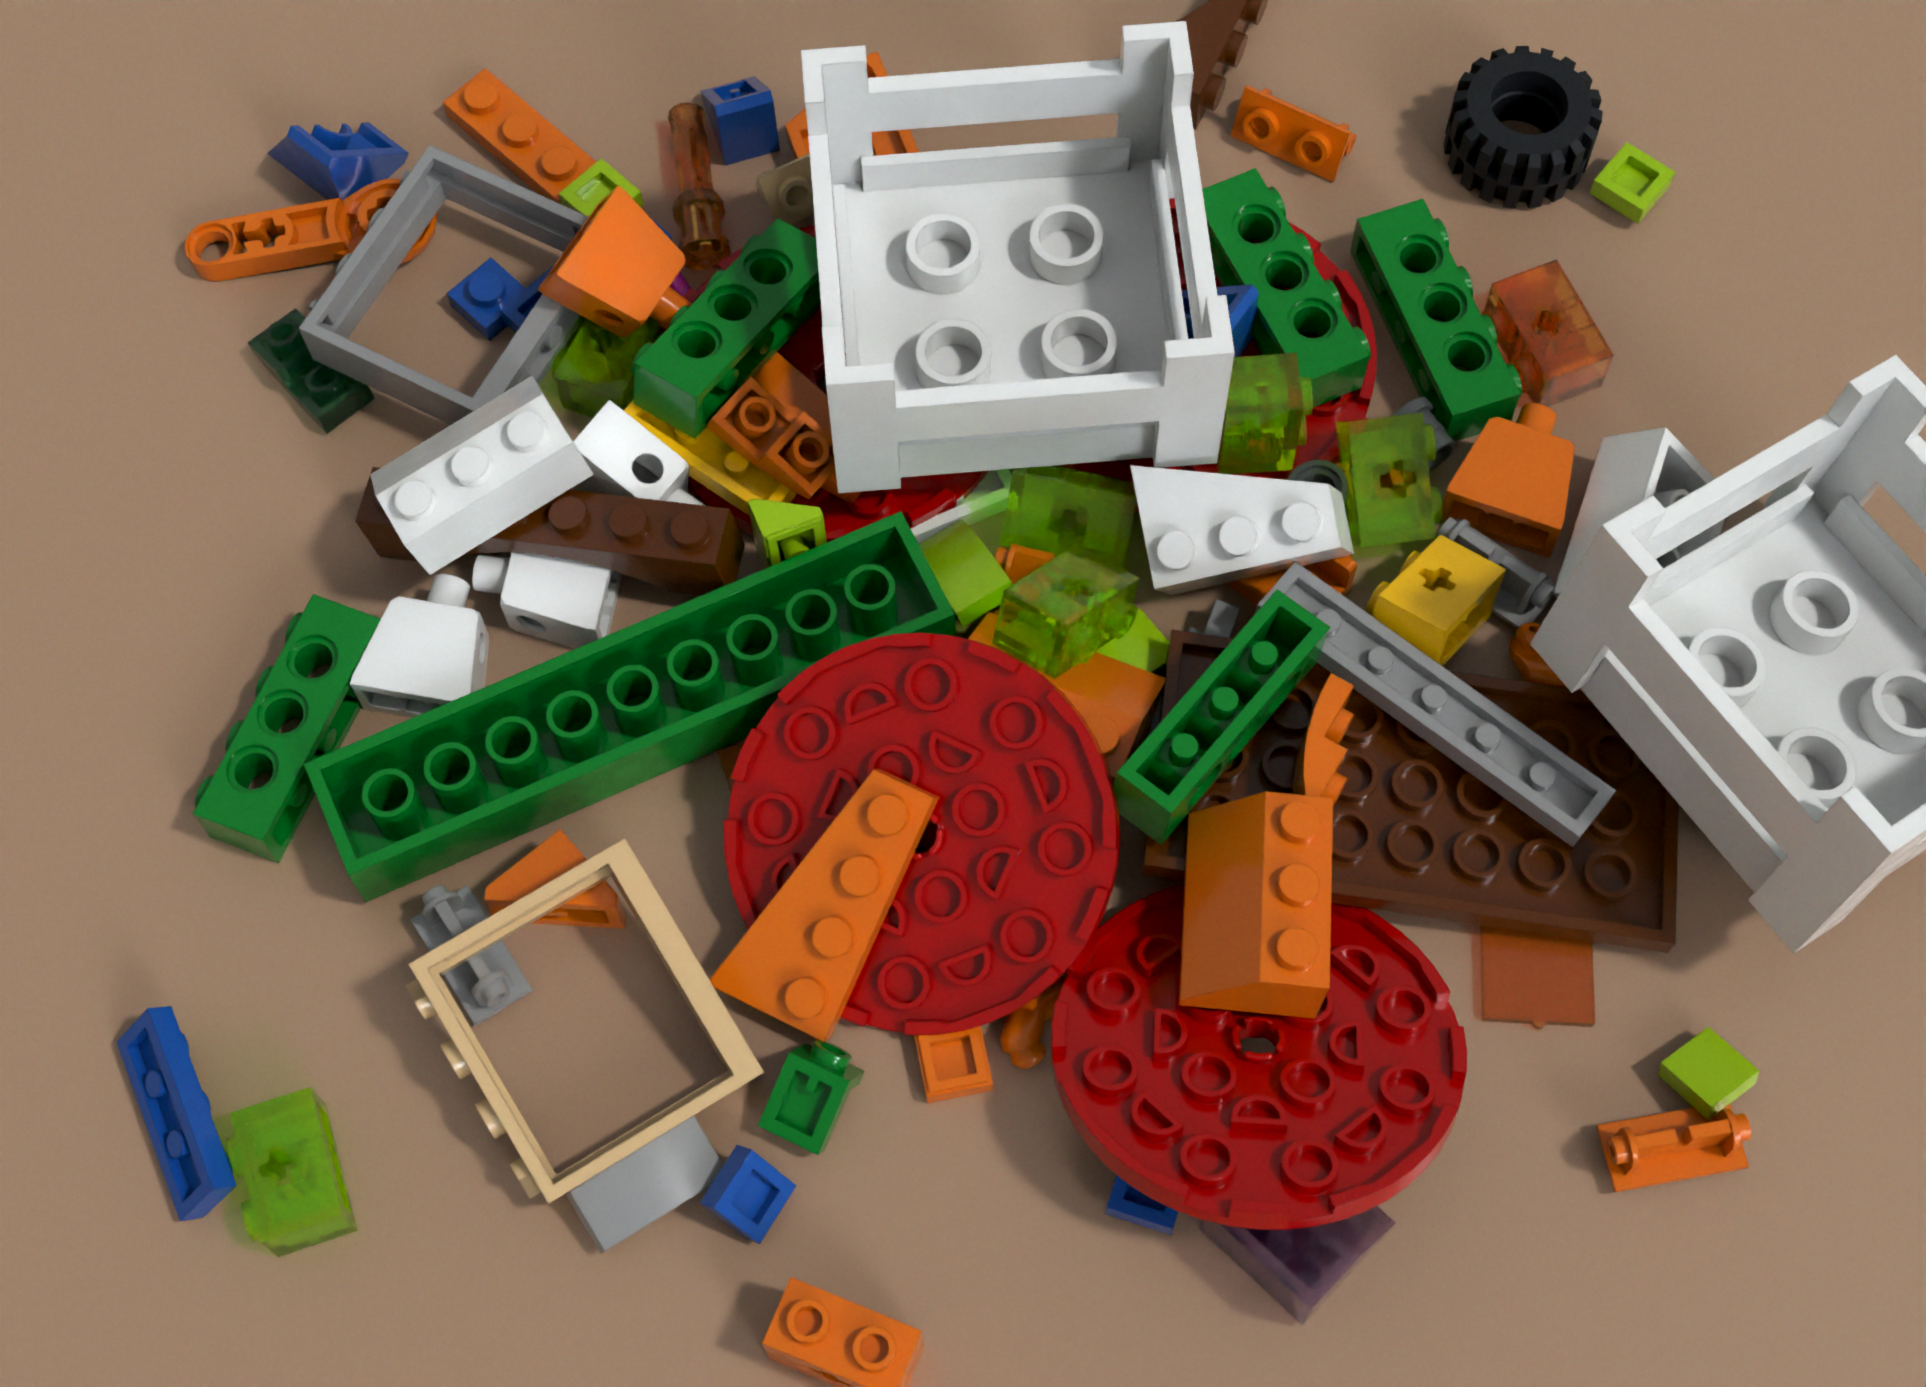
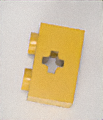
M1440 534L1422 553L1416 550L1413 551L1405 560L1398 576L1391 583L1382 581L1376 587L1368 601L1366 612L1443 666L1491 616L1506 569Z

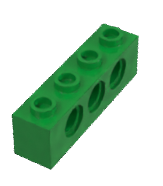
M1254 168L1202 189L1214 274L1222 287L1253 284L1259 292L1252 339L1296 414L1362 388L1367 364L1371 358L1368 340L1358 326L1352 327L1342 311V302L1336 286L1330 279L1323 280L1314 265L1313 252L1307 238L1301 232L1295 234L1286 219L1285 206L1276 188L1273 186L1268 188L1257 169ZM1246 240H1257L1262 243H1250ZM1273 286H1285L1291 290H1278ZM1300 333H1314L1319 337L1307 338L1302 336Z
M1424 199L1358 218L1356 220L1350 253L1419 397H1426L1435 407L1434 416L1446 429V433L1456 442L1480 434L1488 420L1492 417H1501L1511 421L1518 400L1522 396V384L1519 374L1511 363H1505L1497 347V334L1494 324L1487 314L1481 315L1473 299V287L1470 276L1463 266L1457 267L1449 251V238L1443 222L1439 218L1433 219ZM1407 269H1416L1422 273H1414ZM1430 317H1440L1448 322L1435 321ZM1453 365L1466 366L1472 371H1461Z
M779 218L760 236L757 234L751 236L745 243L740 256L725 271L720 269L711 277L705 291L690 307L687 305L681 307L672 318L669 328L654 343L648 342L640 348L631 367V373L634 375V405L695 439L707 427L706 425L749 377H754L821 306L816 238Z
M1277 589L1118 770L1113 789L1117 798L1119 814L1162 845L1317 663L1330 626Z
M315 594L310 598L303 613L299 612L292 618L286 631L285 646L274 666H268L261 674L256 686V699L245 719L239 720L232 727L226 741V754L215 774L208 776L198 789L195 799L196 809L193 815L211 838L273 862H280L315 796L304 764L340 749L362 707L350 685V681L381 620L380 618ZM324 664L331 665L324 675L317 678H308L311 671L316 667ZM303 718L299 726L287 733H278L281 726L288 720ZM267 772L273 773L271 779L264 786L248 789L251 781L258 775Z

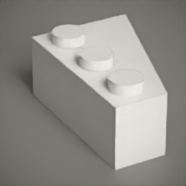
M1130 465L1155 590L1175 595L1286 570L1295 561L1304 566L1354 554L1342 492L1330 484Z

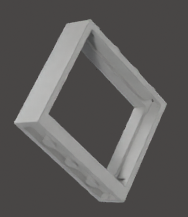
M429 145L411 171L405 170L398 190L385 208L382 207L374 213L369 222L367 233L352 253L346 254L341 259L335 272V278L320 299H316L309 304L310 313L300 325L299 331L313 360L452 425L530 376H533L539 385L584 317L542 294L473 397H469L349 340V336L446 199L562 252L565 251L588 216Z

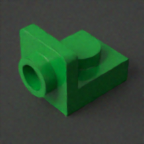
M816 1040L813 1046L805 1043L793 1049L787 1055L757 1126L819 1155L825 1151L851 1089L859 1085L864 1071L849 1063L852 1056L847 1051L828 1042Z

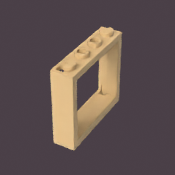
M625 838L408 964L417 979L405 985L426 1021L438 1014L451 1038L441 1043L440 1046L460 1080L471 1073L475 1077L486 1096L476 1102L475 1106L494 1139L506 1132L520 1157L509 1164L530 1199L542 1192L548 1204L764 1073ZM612 877L725 1067L726 1072L556 1174L441 976Z

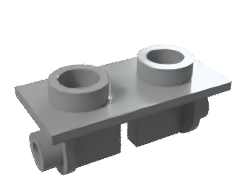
M1449 517L1438 531L1436 538L1441 534L1506 569L1492 612L1516 629L1524 623L1534 622L1555 596L1553 593L1556 584L1548 579L1547 574L1544 572L1539 573L1471 527L1470 522L1466 519L1461 520L1457 518L1455 520Z
M439 885L428 890L423 895L422 901L425 904L423 911L410 920L429 951H432L488 917L468 885L456 892H448L444 885ZM503 941L498 942L444 974L475 1026L533 991Z

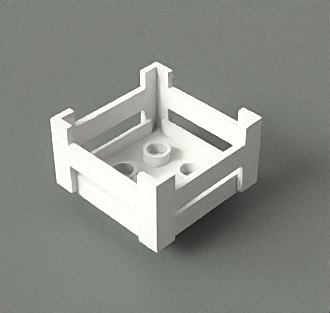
M1186 21L1122 26L1120 59L868 78L865 45L801 50L823 325L825 378L838 493L901 489V478L1140 458H1153L1154 468L1217 463L1235 352L1226 295H1217L1190 109L1194 72ZM1116 113L1114 137L873 156L871 132ZM1175 198L1194 339H1188L1169 204V199Z
M1897 355L1851 380L1826 415L1675 503L1664 508L1654 496H1651L1601 525L1530 642V645L1571 693L1578 689L1585 693L1752 889L1754 894L1748 901L1793 954L1840 923L1886 876L1926 850V575L1863 509V506L1879 485H1881L1926 533V442L1918 435L1926 424V386ZM1773 490L1764 503L1765 509L1664 569L1656 560Z

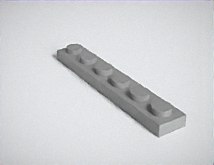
M1296 561L1257 604L1254 615L1278 589L1330 626L1317 663L1332 674L1354 685L1353 689L1571 847L1575 846L1615 793V789Z

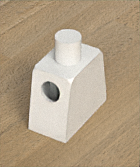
M610 400L573 441L594 475L574 486L572 490L704 505L688 493L689 465Z
M511 553L510 558L478 554L474 563L472 584L475 591L501 594L500 606L508 626L513 630L576 649L609 635L623 574L574 560L537 554Z
M438 574L433 578L427 601L399 596L389 602L350 681V685L363 709L413 718L485 687L489 633L480 612L471 608H465L470 591V585L466 581L456 576Z

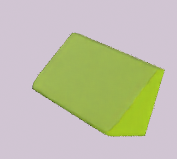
M761 499L747 501L757 555L763 569L827 543L824 517L820 507Z

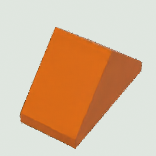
M559 829L490 883L485 889L484 901L493 915L585 862L587 859ZM603 881L534 921L533 924L625 929L626 914L618 894L606 881Z

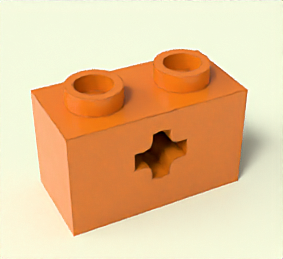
M790 1277L762 1341V1345L769 1359L836 1387H908L923 1351L924 1341L922 1331Z

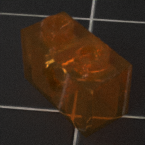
M1557 259L1492 283L1484 311L1481 315L1487 314L1491 318L1497 334V344L1500 345L1509 363L1516 368L1522 384V393L1527 392L1532 403L1549 407L1602 386L1614 354Z

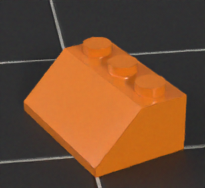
M988 612L968 639L1001 649L1024 661L1063 692L1083 716L1095 735L1107 761L1114 783L1118 770L1143 743L1163 694L1165 678Z
M1265 791L1188 814L1178 1005L1315 1019L1330 989L1333 798Z

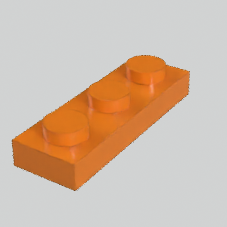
M486 68L443 101L446 115L536 193L561 204L558 193L596 163L593 158Z

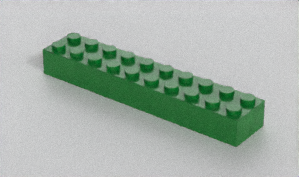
M900 511L304 764V767L347 874L365 902H368L747 738L750 730L757 727L767 710L777 700V694L788 683L820 659L846 646L892 634L931 633L956 636L955 613L903 513Z

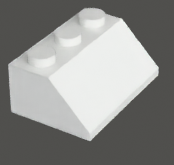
M533 376L520 382L370 474L375 496L402 543L429 575L594 475Z
M1666 427L1602 438L1582 505L1574 524L1568 549L1558 574L1553 593L1557 598L1601 525L1651 496H1654L1666 508L1715 479ZM1724 519L1656 560L1664 569L1716 538L1721 533Z

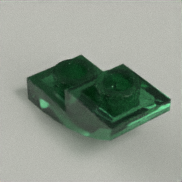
M295 308L250 340L248 345L301 408L326 433H329L374 400L375 397L368 385L312 359L299 331V327L305 320V317Z

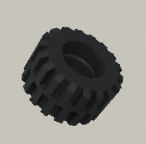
M1516 46L1514 53L1508 54L1502 48L1492 51L1490 61L1481 57L1472 63L1470 73L1464 72L1459 80L1444 140V153L1450 155L1448 166L1453 174L1462 173L1461 185L1468 191L1474 188L1480 190V199L1491 203L1493 198L1504 200L1503 207L1515 209L1518 202H1526L1528 208L1541 207L1545 197L1553 203L1563 198L1566 188L1569 190L1575 188L1580 182L1582 173H1585L1603 115V111L1599 110L1602 101L1599 91L1590 89L1593 80L1586 71L1577 73L1574 70L1576 62L1566 56L1562 60L1552 57L1554 51L1541 48L1540 53L1530 52L1529 46ZM1508 120L1527 122L1539 128L1543 133L1536 135L1518 133L1507 128L1501 122Z

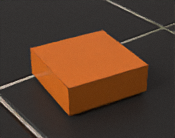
M981 1026L940 1035H914L927 1104L993 1091V1082Z

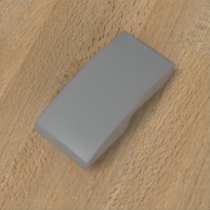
M693 1115L566 1193V1196L600 1254L710 1187L723 1167V1163Z

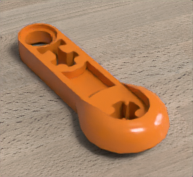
M382 179L368 184L346 197L343 201L341 198H335L199 224L190 231L185 240L184 249L186 256L196 272L202 278L209 281H225L341 260L346 254L352 253L367 233L372 216L378 209L385 208L398 190L401 179ZM437 213L401 264L412 261L427 248L436 232ZM280 234V236L275 238V246L265 248L266 245L270 244V236ZM242 239H247V242H244L247 252L244 251L240 242ZM216 241L229 243L228 251L220 259L215 261H204L201 259L203 250L209 244Z

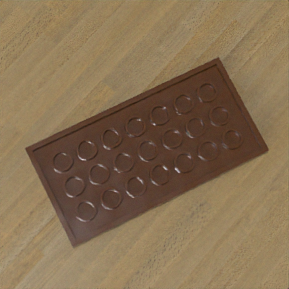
M1171 630L1168 641L1164 675L1165 685L1161 700L1159 724L1229 645L1233 638ZM1316 663L1189 813L1265 791L1293 794L1294 771L1301 741L1319 695L1331 672L1319 663ZM1449 671L1616 790L1574 847L1564 842L1355 689L1352 690L1345 709L1355 715L1339 743L1340 746L1348 750L1338 773L1347 777L1348 780L1333 806L1331 903L1668 953L1676 944L1679 804L1582 690H1576L1571 693L1568 688ZM1188 814L1162 845L1146 834L1141 875L1184 881Z

